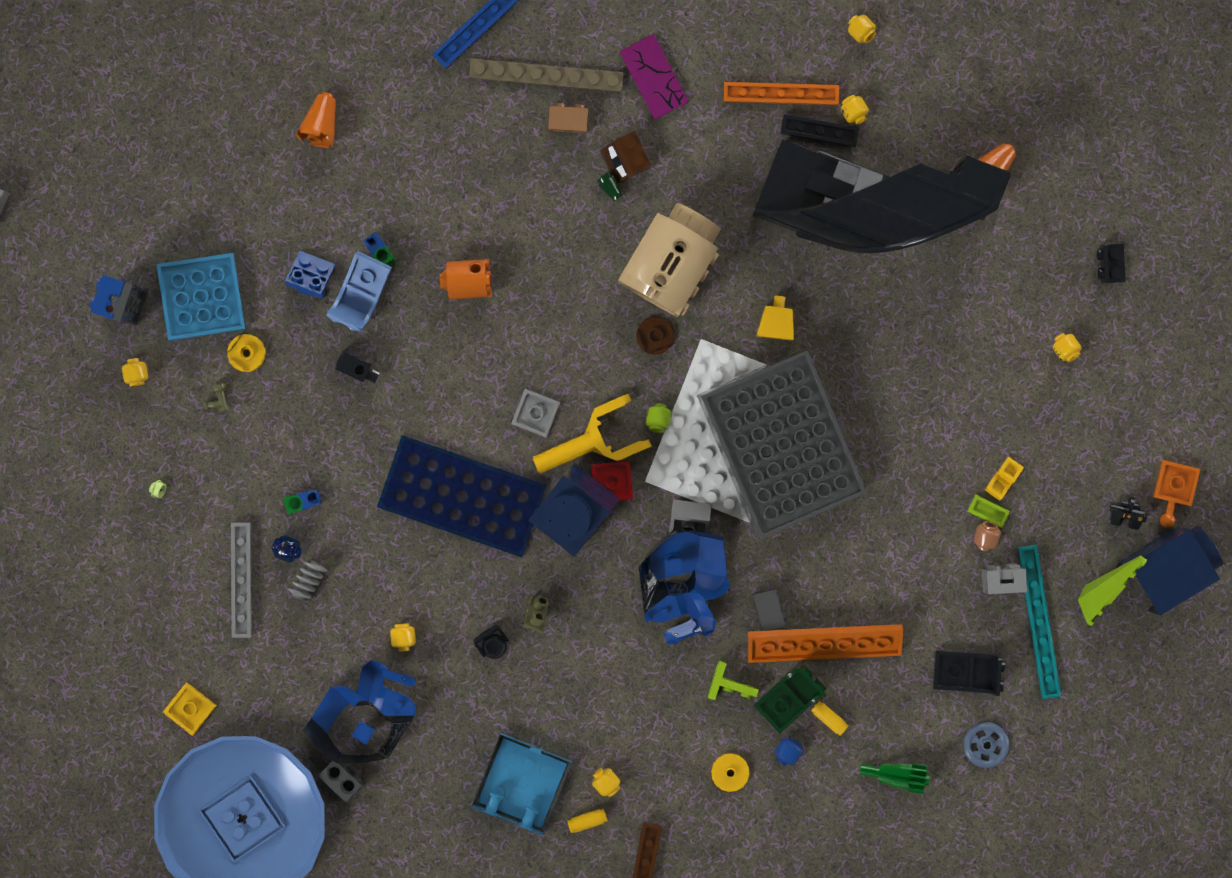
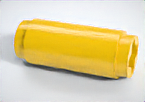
M818 701L814 708L811 709L819 720L839 736L848 728L846 722L823 702Z
M597 809L567 820L570 832L577 833L604 824L608 820L605 810Z

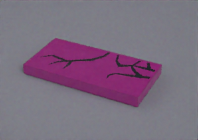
M654 34L619 51L654 120L689 103Z

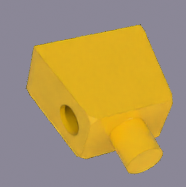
M774 296L773 306H765L756 336L789 341L794 340L793 310L784 308L786 297Z

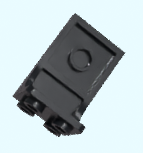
M935 650L933 689L980 692L1000 696V692H1003L1004 689L1001 672L1004 673L1005 661H1002V657L997 654Z

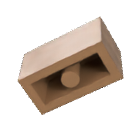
M554 103V106L549 108L548 130L551 132L587 134L588 108H584L585 105L574 104L573 107H565V104Z

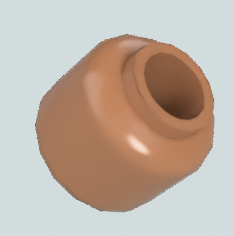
M985 521L977 526L973 541L980 550L989 551V549L997 547L1001 531L997 524Z

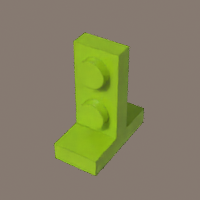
M721 660L718 661L707 695L709 699H716L720 686H723L722 690L733 693L734 690L741 692L740 696L745 698L757 697L758 688L724 678L723 674L727 663Z

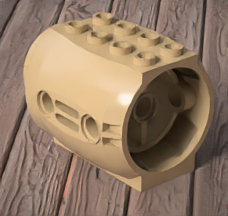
M676 203L668 217L657 213L618 279V283L676 317L680 314L684 315L689 307L688 299H693L699 290V287H697L698 282H703L709 273L707 270L708 265H713L719 256L716 253L718 247L713 242L721 228L698 212L679 203ZM675 247H681L683 252H677ZM655 281H656L657 283L661 284L662 287L657 286V285L655 284Z

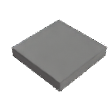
M524 389L511 424L547 438L561 402Z

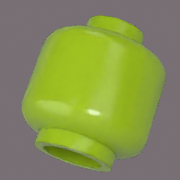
M656 403L655 406L648 408L645 423L650 431L663 433L664 430L670 427L672 412L666 408L665 404Z

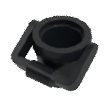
M499 625L488 628L473 640L480 654L491 659L502 657L507 650L506 642L509 641ZM496 631H499L501 635L493 634V633H495ZM481 641H483L482 649L478 645V643H480Z

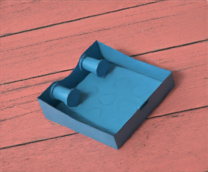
M234 253L156 264L168 341L246 330Z
M501 733L500 735L528 745L530 748L503 738L478 800L479 803L486 805V808L472 804V808L503 818L543 836L544 832L534 829L532 825L542 828L567 763L542 754L541 751L568 761L571 764L572 761ZM499 810L501 812L519 818L522 821H514L512 819L497 814L496 811Z

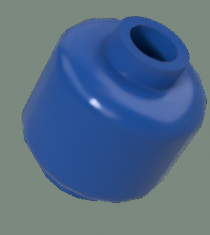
M792 737L788 739L783 738L774 751L778 757L776 760L784 766L787 764L795 765L803 754L802 744Z

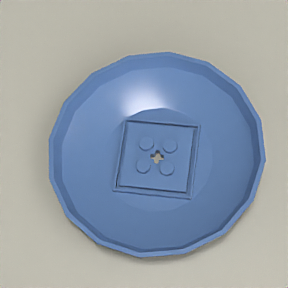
M256 736L220 737L191 749L167 773L154 805V839L167 870L175 878H304L312 870L325 838L324 802L311 772L286 748ZM239 814L247 815V823L238 821L240 818Z

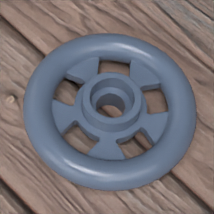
M981 722L971 727L966 733L963 744L964 752L974 765L982 768H991L997 766L1006 758L1009 751V739L1006 732L999 725L991 722ZM983 730L985 735L978 739L976 733ZM993 732L999 735L996 741L990 736ZM985 742L990 743V747L987 749L984 748ZM972 743H977L978 751H972ZM996 746L1002 747L998 755L993 753ZM981 754L989 755V760H982Z

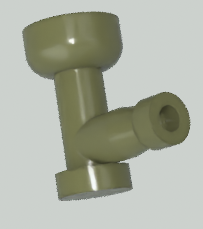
M227 383L212 385V391L217 392L218 400L203 403L204 409L218 408L219 411L230 409V406H227L224 392L227 389Z

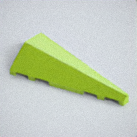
M1138 556L1085 585L1078 602L1088 625L1092 626L1097 615L1101 616L1103 614V609L1116 599L1126 587L1128 578H1134L1136 571L1145 565L1147 559Z

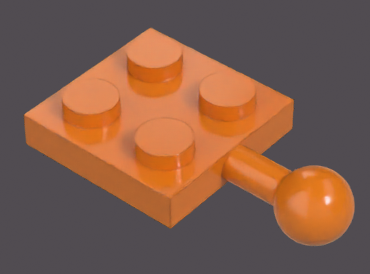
M1161 460L1153 497L1168 501L1166 512L1160 517V524L1163 527L1171 528L1174 526L1175 517L1173 513L1176 503L1192 506L1201 469Z

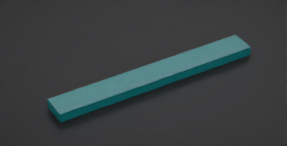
M1036 544L1018 547L1020 566L1026 569L1027 592H1025L1041 697L1042 699L1061 697L1038 546Z

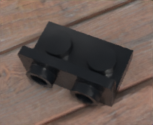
M1124 244L1100 245V249H1097V260L1101 262V268H1098V279H1101L1102 283L1126 282Z

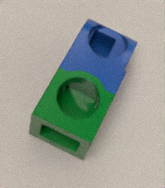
M377 232L363 240L374 259L388 266L397 262Z
M318 489L283 498L288 514L322 504Z

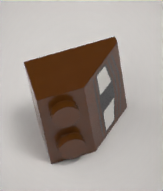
M635 131L615 140L600 150L611 174H614L618 184L651 168V164Z

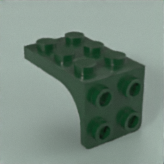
M797 664L753 705L779 734L815 701L827 696L824 692L826 687L818 679L814 681L811 678L813 673L805 665L801 667Z

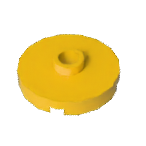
M251 334L236 336L227 348L229 363L241 372L257 370L266 358V349L263 342ZM248 349L250 351V355L248 357H245L244 351Z
M733 753L723 754L712 765V779L721 790L727 792L737 791L747 783L749 767L741 756ZM733 770L734 774L732 776H728L727 771Z

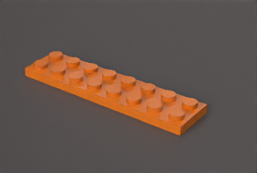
M903 625L748 632V663L902 656Z

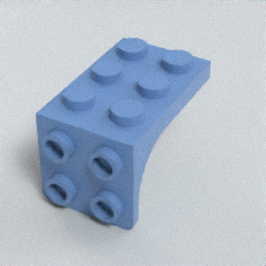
M357 251L342 288L326 316L333 322L348 326L352 331H362L374 314L392 267Z

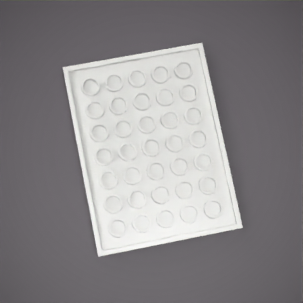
M701 339L672 411L670 427L663 434L645 482L695 502L711 504L713 509L749 522L697 395L766 366V364Z

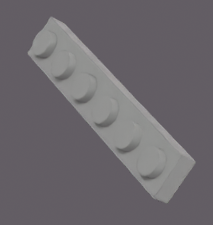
M251 522L231 523L232 638L252 637Z

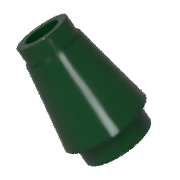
M607 172L597 179L598 186L613 201L623 195L614 174L611 175L610 172Z

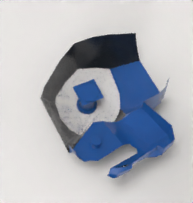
M675 530L657 543L639 566L646 623L648 621L663 623L686 613L691 617L690 621L663 633L668 645L677 644L682 639L700 633L703 636L713 633L716 621L705 600L718 598L730 588L726 571L723 537L692 530ZM692 572L690 578L684 583L658 581V579Z
M370 660L361 669L357 692L343 685L330 686V689L303 731L315 747L335 763L357 764L389 758L415 717L416 707L408 696L384 687L383 679L388 678L408 687L415 685V679L407 674L400 675L389 670L382 662ZM349 704L353 706L368 705L376 709L385 720L391 722L389 737L378 752L371 755H346L340 752L332 743L327 732L340 712ZM360 721L351 736L367 744L375 729L369 724Z

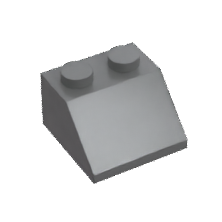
M673 499L668 535L675 530H692L708 533L711 504Z

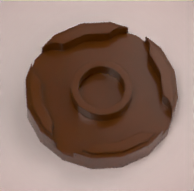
M647 318L642 321L637 329V343L648 354H662L669 350L673 344V328L663 318Z

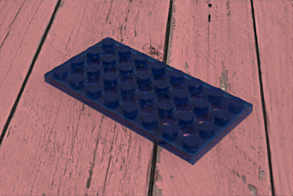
M402 435L377 507L522 557L533 526L528 520L540 506L547 485ZM411 454L419 456V462L416 465L410 464L408 460ZM429 460L437 462V469L435 471L427 469V462ZM452 466L455 468L456 473L453 477L445 475L446 467ZM405 472H411L413 475V480L410 483H406L402 479V475ZM467 472L471 473L474 477L473 482L470 484L463 481V475ZM423 478H428L431 481L430 488L423 489L420 482ZM483 479L491 481L492 486L489 490H484L481 487ZM446 484L449 487L447 495L439 493L438 488L440 485ZM507 485L510 493L507 496L500 495V486ZM404 490L407 493L404 501H399L396 498L397 491ZM461 490L467 493V499L464 502L458 501L456 497L457 493ZM520 491L527 493L528 499L526 502H519L517 500V494ZM417 496H422L425 500V504L422 507H417L414 504V499ZM477 497L485 499L484 507L478 508L475 506L474 501ZM436 502L441 503L443 506V510L439 514L434 513L432 510V506ZM500 503L503 505L504 510L501 514L493 512L494 504ZM452 509L460 510L461 517L458 520L451 518L450 512ZM518 509L521 511L522 516L520 520L515 521L511 518L512 510ZM471 515L478 516V525L471 526L468 518ZM489 521H494L497 524L495 532H489L486 529ZM508 527L515 530V536L511 539L504 535V531Z

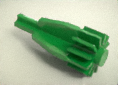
M912 763V765L881 764L880 767L861 764L860 775L876 777L879 782L899 789H906L908 792L924 794L925 786H929L930 775L927 774L928 765Z

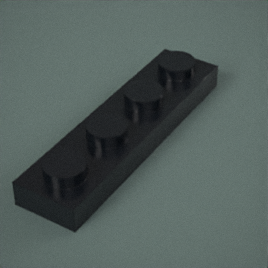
M784 114L780 134L856 147L859 127Z

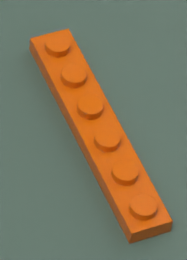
M724 82L723 102L839 105V85Z

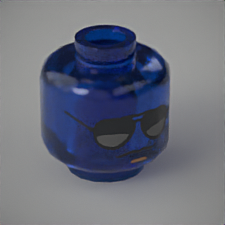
M286 535L276 538L272 546L274 556L288 563L299 559L302 554L300 542Z

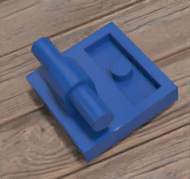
M299 251L285 279V285L295 288L298 292L307 296L313 295L323 299L325 295L324 290L335 269V264Z

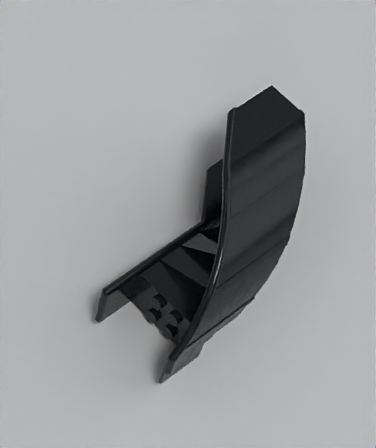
M782 139L753 216L796 232L799 238L855 253L890 252L936 239L977 220H984L987 215L998 210L1011 174L1009 171L966 156L956 164L954 171H950L949 174L920 163L889 177L820 150L819 153H816Z

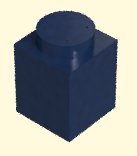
M574 463L528 521L575 557L613 509L619 498Z
M1199 526L1191 530L1176 527L1118 562V564L1123 565L1138 556L1147 559L1145 565L1136 571V577L1154 605L1147 611L1156 615L1164 614L1220 580L1215 570L1223 566V560L1216 546Z

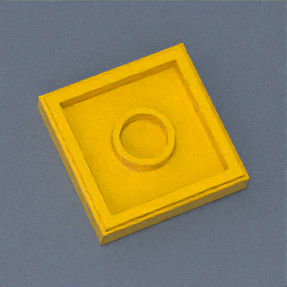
M186 682L163 713L193 736L217 705Z

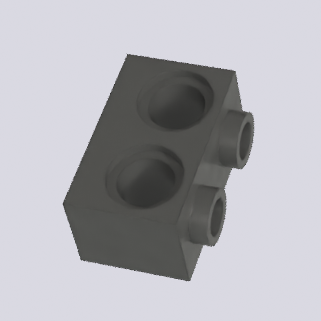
M332 761L318 776L340 798L347 802L364 784L361 781L363 778L356 771L352 773L347 768L349 766L347 763H335ZM332 767L339 768V776L332 775ZM346 780L354 783L353 789L345 787L344 783Z

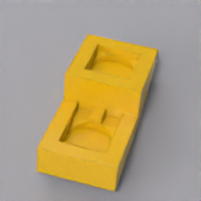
M1008 456L984 490L999 501L1002 500L1024 467Z

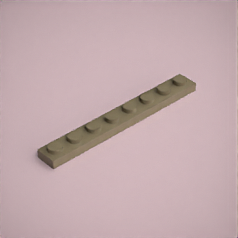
M471 59L469 78L622 92L623 72Z

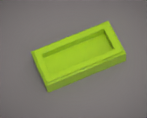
M976 494L967 512L985 521L997 524L999 528L1003 527L1010 513L1009 510Z

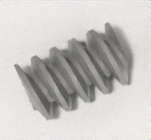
M313 560L311 562L304 561L307 569L300 568L303 575H296L299 582L292 581L295 589L288 588L293 596L306 603L308 602L305 598L310 599L312 597L309 592H315L316 590L313 585L318 586L320 584L316 578L322 579L323 575L321 572H327L325 567Z

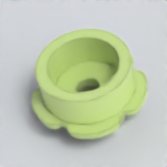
M161 480L153 482L149 488L151 497L162 498L166 491V484L162 483Z

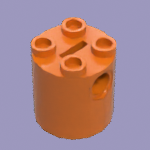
M489 259L450 261L446 263V269L440 274V287L448 291L449 300L492 297L490 286L491 271H488L490 270Z

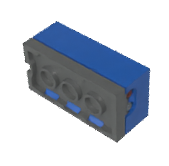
M102 275V278H99L96 284V289H98L96 296H93L90 302V312L136 326L148 290Z

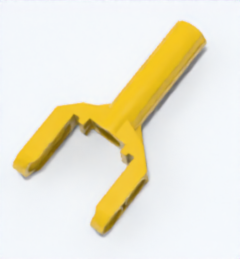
M623 395L594 408L585 434L533 456L538 472L542 474L592 451L615 461H620L650 448L652 445L648 439L638 441L612 453L611 445L606 447L597 427L602 425L597 418L625 406L626 403L632 401L630 395Z

